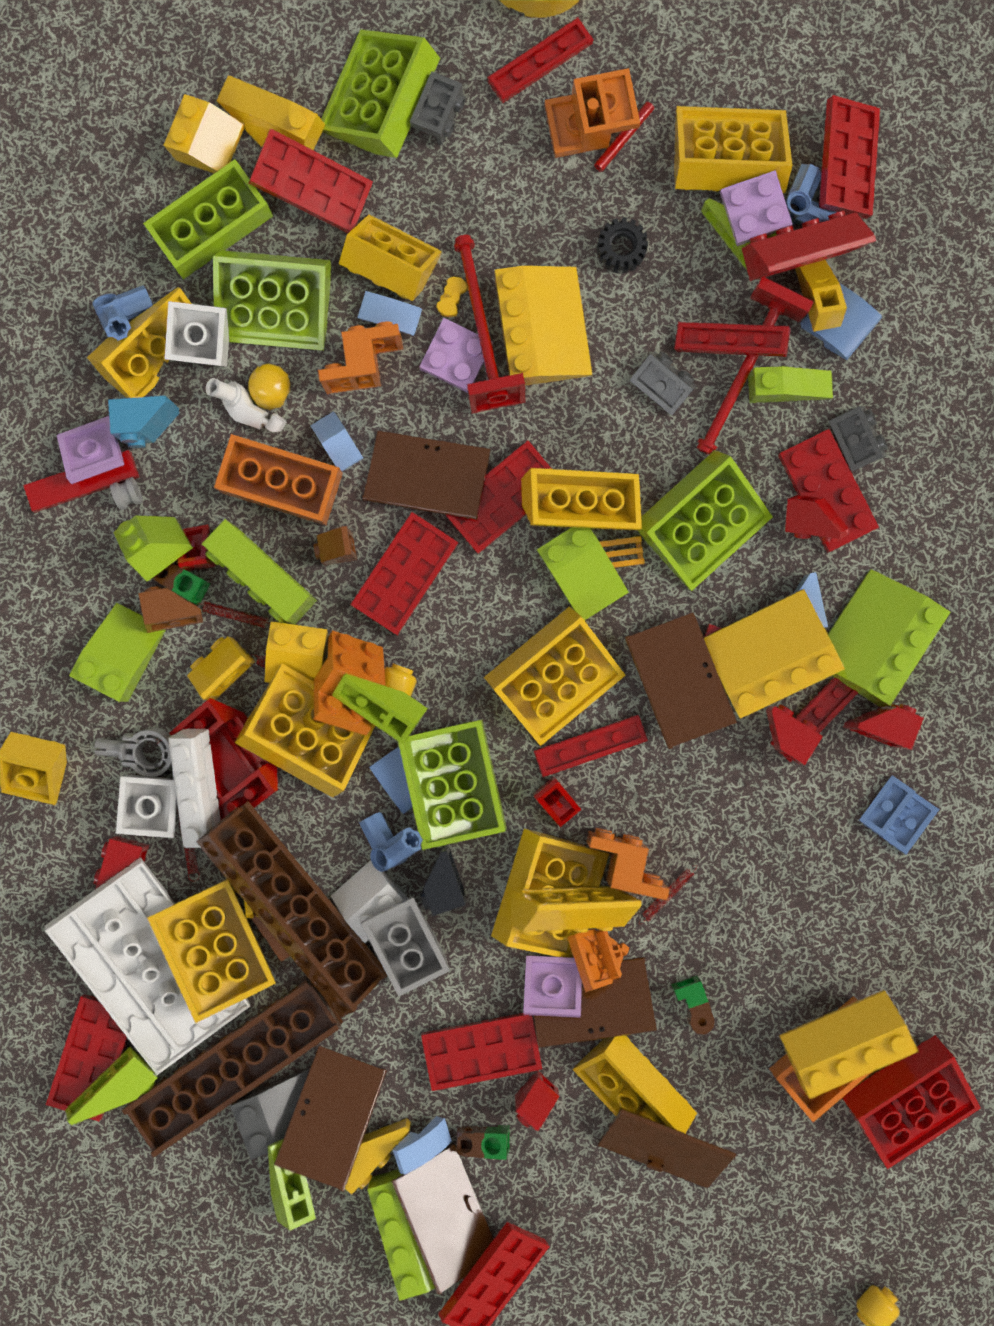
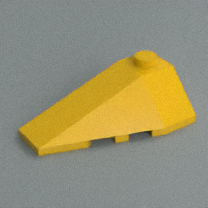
M230 75L227 76L217 98V102L233 118L245 126L246 132L261 147L271 128L314 150L325 127V123L318 114L288 99Z
M179 287L130 321L131 329L128 331L126 338L117 340L116 338L108 337L87 357L102 377L126 398L146 396L156 386L160 378L156 375L163 362L168 363L169 361L165 359L168 301L192 304Z

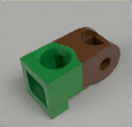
M170 564L152 578L197 605H200L211 585L209 582L185 569L179 568L175 564Z
M696 975L671 984L677 1000H685L688 1008L687 1021L693 1031L701 1035L711 1032L715 1024L714 1016L700 978Z
M498 1125V1127L461 1126L457 1128L458 1155L507 1160L510 1151V1125Z

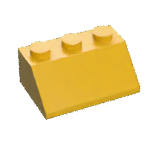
M368 215L347 234L339 264L354 274H360L372 280L375 285L385 287L395 292L399 297L413 301L422 292L442 251Z

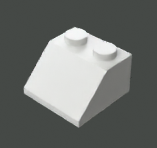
M168 301L165 359L227 367L229 348L227 309Z
M141 775L121 776L116 834L174 838L177 808L174 780Z
M371 860L331 895L345 921L364 943L369 939L361 925V921L408 899L384 871L381 872L375 869Z

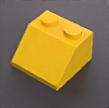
M184 94L165 140L164 147L176 161L216 173L231 162L245 126L210 102Z
M271 621L266 647L264 682H271L282 663L314 682V678L326 659L328 630Z
M233 637L219 638L210 647L212 652L207 657L201 656L190 666L192 671L187 676L204 700L210 698L216 700L256 662Z
M10 732L0 748L1 793L56 805L67 764L65 744Z

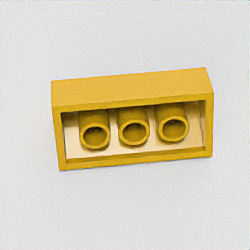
M531 468L521 478L522 506L531 525L625 530L642 529L639 474Z
M610 886L515 889L512 893L510 924L518 928L520 933L525 935H536L537 931L560 934L566 929H571L575 932H588V928L612 931L613 927H624L639 910L642 901Z
M885 990L779 1035L800 1086L810 1099L918 1052L904 1020Z
M627 1036L603 1039L572 1069L615 1116H617L620 1109H624L686 1134L697 1115V1112L689 1105L688 1101L675 1090Z

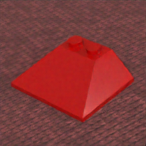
M210 698L169 732V734L172 736L183 729L209 730V744L211 745L217 790L216 798L218 799L220 820H222L236 807L239 808L246 802H249L255 808L278 790L277 766L235 743L248 718L243 712Z

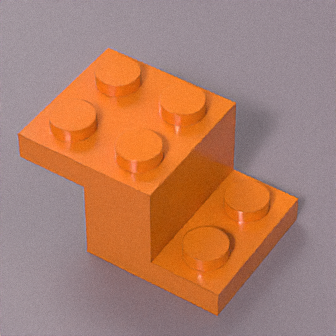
M629 68L576 78L573 80L572 95L544 101L555 158L608 148L611 133L636 129L640 126Z
M386 321L377 323L376 327L372 328L353 326L348 328V331L341 332L346 366L334 363L326 365L325 369L318 370L319 380L326 394L381 386L376 354L403 350L398 324Z
M332 630L328 636V658L314 678V720L367 736L371 730V722L333 697L332 694L346 673L385 686L383 647Z
M596 828L595 832L588 831L586 842L590 848L612 852L606 878L611 888L668 900L670 889L663 882L664 880L660 879L658 875L644 872L649 848L642 843L643 840L640 837L630 834H623L622 838L614 837L615 834L612 831L602 828Z

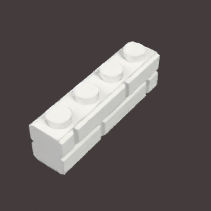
M183 729L168 738L183 847L201 848L196 841L221 821L218 799L216 798L217 790L211 745L209 744V730Z

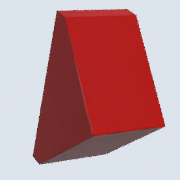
M209 525L183 529L192 549L178 558L179 568L186 571H195L216 567V564L205 555L208 549L202 545L210 536Z
M552 777L533 793L535 799L560 827L582 810L555 777Z

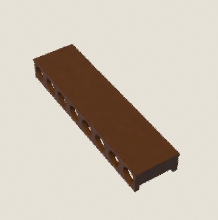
M246 802L239 808L236 807L196 841L341 1018L353 1013L376 985L388 976L379 960L348 925L339 911L249 802Z
M308 978L156 1083L150 1091L141 1094L136 1100L129 1102L122 1109L124 1115L128 1114L152 1150L150 1154L154 1158L340 1029L344 1021Z

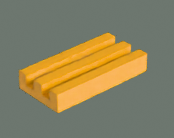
M641 536L600 542L603 548L636 543V548L605 552L608 558L637 554L638 559L611 562L614 568L645 564Z

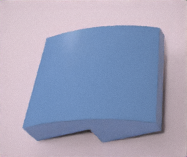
M840 284L847 306L841 327L813 332L809 315H807L801 322V328L824 341V347L848 360L881 320L882 315L860 296Z
M397 747L369 768L396 806L405 814L413 806L400 748Z
M892 775L859 821L907 855L939 809Z

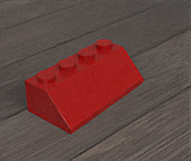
M840 211L829 215V220L820 223L819 218L802 223L803 228L793 230V226L777 230V236L767 238L766 234L752 237L749 239L750 244L741 249L751 282L762 277H768L855 251L875 242V234L856 212L846 215L845 211Z

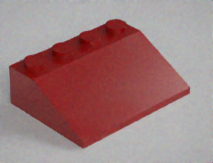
M936 1035L917 1046L918 1052L889 1064L842 1097L850 1113L887 1169L981 1109L955 1057Z

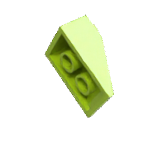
M571 527L537 549L539 556L572 608L584 621L629 593L591 528Z
M116 603L82 650L69 676L118 702H128L166 630L147 633L142 615Z

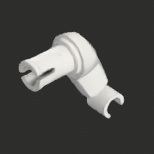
M215 378L207 382L206 393L209 396L221 399L229 415L236 422L257 429H262L265 426L271 432L282 431L286 420L275 413L272 414L270 419H267L268 413L253 403L249 393L242 385L237 382L227 384Z

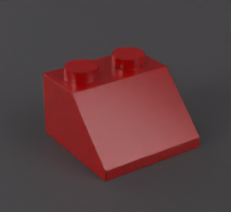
M891 704L890 707H879L846 721L843 727L893 748L912 750L924 718L916 715L917 710L910 706Z

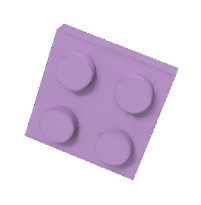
M776 171L721 189L720 195L737 246L750 242L749 239L761 234L768 236L776 233L777 230L792 226Z
M443 318L420 364V370L468 393L467 384L475 383L484 364L478 334Z
M109 416L57 435L66 477L71 484L124 465L118 439L110 434Z
M526 956L524 1015L581 1018L582 981L575 959Z

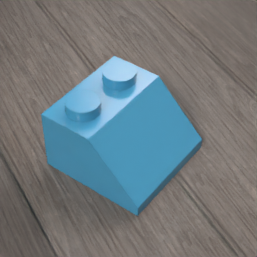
M166 396L108 400L110 434L119 439L120 442L128 445L129 448H144L145 443H154L179 415V408Z

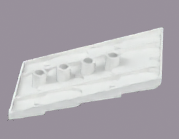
M140 857L129 867H126L105 884L46 924L45 931L151 1069L158 1075L248 1009L250 1003L246 998L195 1024L147 919L176 903Z

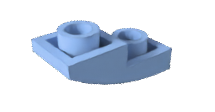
M365 291L358 318L374 324L389 321L393 324H398L401 333L414 336L422 309L402 301Z
M436 1116L420 1134L410 1132L393 1149L401 1174L405 1175L421 1167L452 1142L445 1118Z

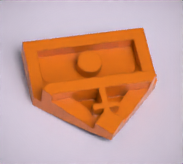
M595 929L567 937L585 992L612 984L613 980L621 978L620 967L623 956L627 955L629 947L626 944L616 942L608 935L607 931H596Z

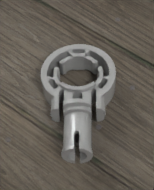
M145 728L136 734L125 733L122 737L123 741L98 738L95 742L94 748H100V750H94L96 756L118 757L123 761L122 766L132 767L134 771L146 777L159 776L172 767L168 741L171 735L160 728ZM161 739L162 741L158 743V746L162 750V759L159 763H150L143 754V744L147 740L155 742ZM166 762V764H165V766H164L163 768H161V769H154V768H156V767H158V766H160V765H162L163 763Z

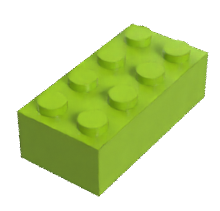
M236 159L143 223L183 280L211 261L213 255L220 250L225 251L273 217L268 204L256 187L248 184L249 178Z
M224 519L202 543L208 549L205 555L215 564L223 568L226 566L229 569L226 574L237 584H241L243 587L247 585L250 588L247 593L254 600L262 603L264 606L268 604L271 607L268 612L280 623L289 622L295 625L317 601L228 520Z

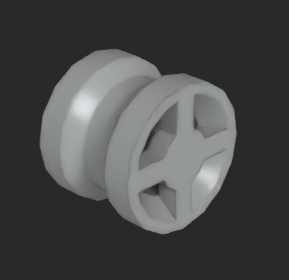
M133 477L127 478L124 483L119 484L115 482L110 485L113 499L120 510L127 509L128 505L133 503L136 505L143 503L139 486Z

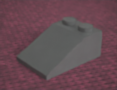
M311 1067L251 1090L231 1104L230 1107L251 1160L267 1154L268 1145L284 1139Z

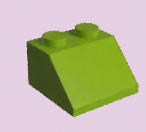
M135 515L129 521L121 523L117 530L113 532L126 561L146 581L152 579L192 549L188 538L175 517Z

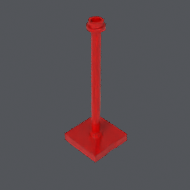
M460 235L455 239L454 249L461 254L488 378L486 381L467 384L471 413L474 414L525 403V380L523 373L500 378L498 376L471 252L475 247V243L470 235Z
M765 277L761 278L750 296V299L768 307L769 312L762 325L771 326L775 325L779 315H784L799 323L814 303ZM746 355L705 438H699L697 441L698 446L696 449L710 455L717 449L714 443L758 356Z

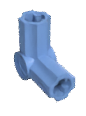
M801 164L785 199L792 225L799 224L802 226V223L819 218L820 223L829 220V215L837 213L819 208V204L812 201L822 174L819 168L812 164ZM790 204L798 206L800 212L794 211Z
M144 285L119 295L105 294L92 302L107 336L117 340L127 337V333L131 329L128 322L129 319L139 316L153 305Z
M380 812L359 823L372 848L370 854L371 862L378 871L383 872L406 862L408 857L421 849L420 845L423 840L419 832L409 827L393 836Z

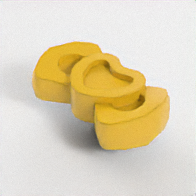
M461 277L447 279L444 294L441 295L440 301L436 304L438 312L444 317H455L458 314L456 305L460 302V295L468 291L467 283Z

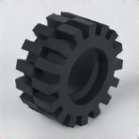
M622 217L620 222H618L617 218L612 220V224L608 222L604 230H601L598 238L597 255L600 256L599 261L601 264L605 263L606 269L613 268L614 273H618V270H622V274L627 273L629 269L631 271L635 270L637 265L640 266L648 247V241H646L647 233L642 232L643 226L639 224L637 227L635 225L636 221L633 219L630 223L626 222V217ZM620 236L627 237L632 242V251L627 255L616 254L612 249V241Z

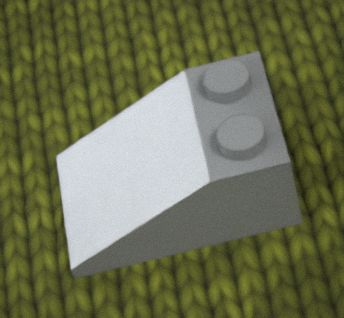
M413 896L361 921V925L398 997L450 971L447 958Z

